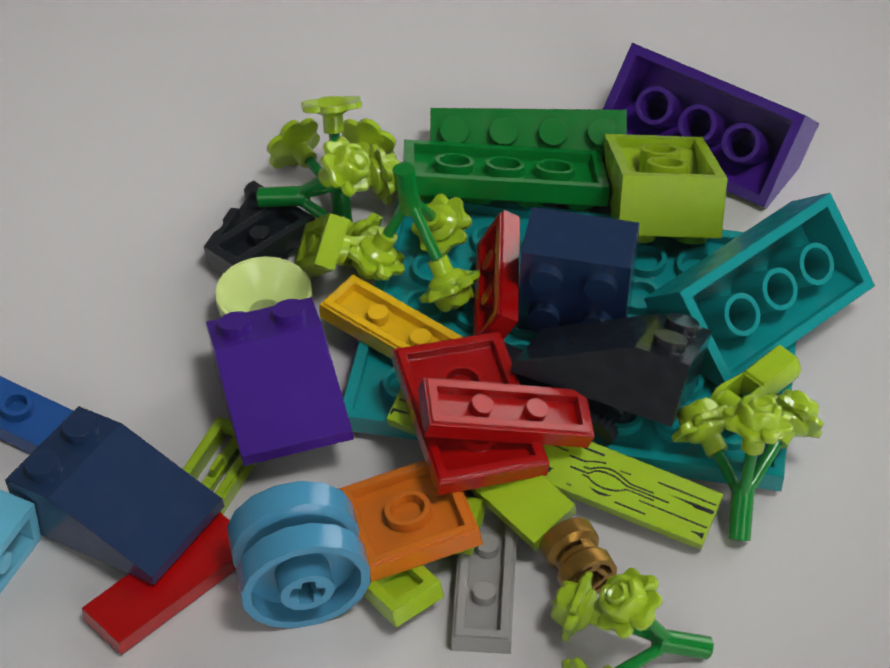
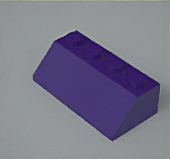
M631 43L602 109L627 110V134L703 137L728 178L726 191L764 208H768L800 168L819 126L818 122L802 113L635 43Z

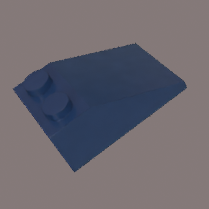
M80 406L5 479L10 494L34 503L42 536L153 585L225 507L221 497L125 425Z

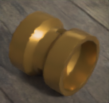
M576 517L564 520L553 526L540 542V550L549 566L559 570L557 580L561 587L562 582L565 580L578 583L579 579L589 571L593 573L592 588L598 594L608 578L617 575V566L607 550L598 547L599 536L588 519Z

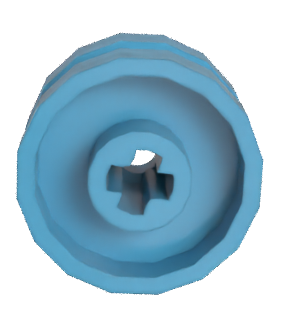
M296 481L270 487L251 496L238 507L227 525L228 542L233 565L236 568L242 606L255 621L280 628H301L321 624L348 611L362 599L370 585V567L364 545L359 540V527L353 504L342 490L326 483Z

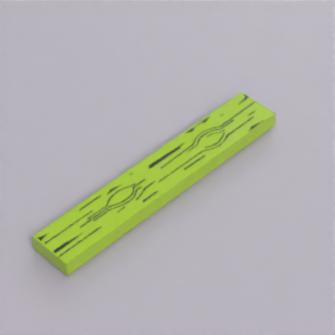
M400 389L388 414V425L417 436L402 390ZM591 442L588 448L543 445L550 463L548 475L544 477L565 496L702 551L722 502L723 493L594 442Z

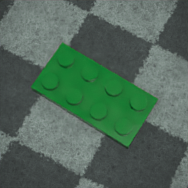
M404 139L403 162L412 163L414 166L421 201L432 202L436 195L444 194L447 197L464 198L465 201L477 205L490 204L494 200L514 201L517 205L528 208L541 207L544 203L564 204L570 209L579 211L591 210L594 206H608L610 186L601 151Z

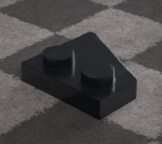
M253 180L244 188L246 200L239 209H229L222 219L223 225L213 232L204 245L207 263L225 273L231 266L250 258L264 256L279 258L300 245L306 224L315 220V217L297 206L260 208L257 203V190L259 187L264 186Z

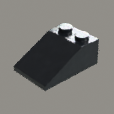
M657 313L546 327L537 334L514 360L511 372L556 388L572 389L588 399L672 427L680 414V410L685 406L695 390L712 330L700 327L696 319L681 313H669L667 315Z

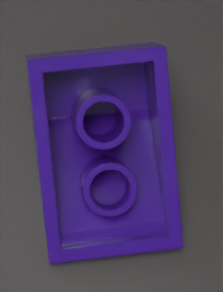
M312 297L301 300L286 299L271 307L249 312H230L219 319L206 321L217 377L243 466L354 440L323 326Z

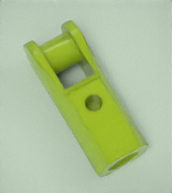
M781 345L775 346L742 373L720 384L710 398L719 406H736L739 400H742L739 397L740 395L742 397L748 394L760 396L771 393L777 395L799 377L801 365L798 357Z

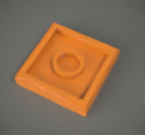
M425 460L338 488L344 492L353 504L359 527V540L364 545L370 567L371 582L483 545L479 527L463 491L437 496Z

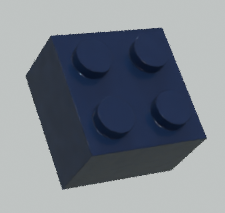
M532 207L521 249L517 328L540 332L546 327L628 317L633 294L640 223Z

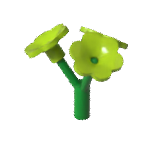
M324 96L301 102L304 113H317L323 116L324 133L329 134V141L336 142L340 138V133H342L341 137H345L349 143L360 145L361 149L368 155L370 145L377 144L386 154L395 153L393 149L396 145V139L389 132L381 130L377 122L367 118H363L359 122L353 119H346L343 122L344 113L348 110L362 107L360 96ZM306 118L301 122L291 120L281 128L279 135L270 140L267 145V152L271 155L269 163L274 169H281L287 165L291 167L300 165L302 168H309L316 177L318 176V172L322 167L316 161L317 154L313 151L320 141V135L317 133V122L313 118ZM342 190L329 193L332 214L340 217L344 216L353 222L350 197H347Z

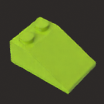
M604 134L606 170L610 186L611 218L640 223L638 243L655 241V236L676 237L675 239L678 242L685 244H703L707 241V238L722 239L728 178L703 137Z

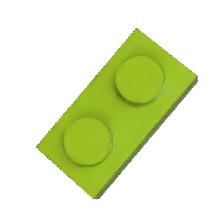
M329 213L306 224L294 264L304 270L310 279L335 270L336 265L342 266L344 264L352 242V237L346 234L350 220Z

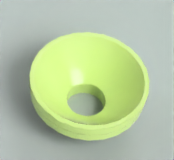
M267 256L250 258L231 266L223 273L217 282L215 290L217 308L221 317L230 312H249L271 307L286 299L301 300L313 297L311 281L304 270L291 261Z

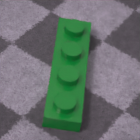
M430 108V141L601 151L603 162H606L604 134H627V110Z

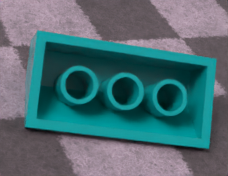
M831 193L789 202L643 299L651 314H685L696 319L700 327L712 330L700 373L719 386L742 373L775 346L781 345L786 349L872 289L875 284Z

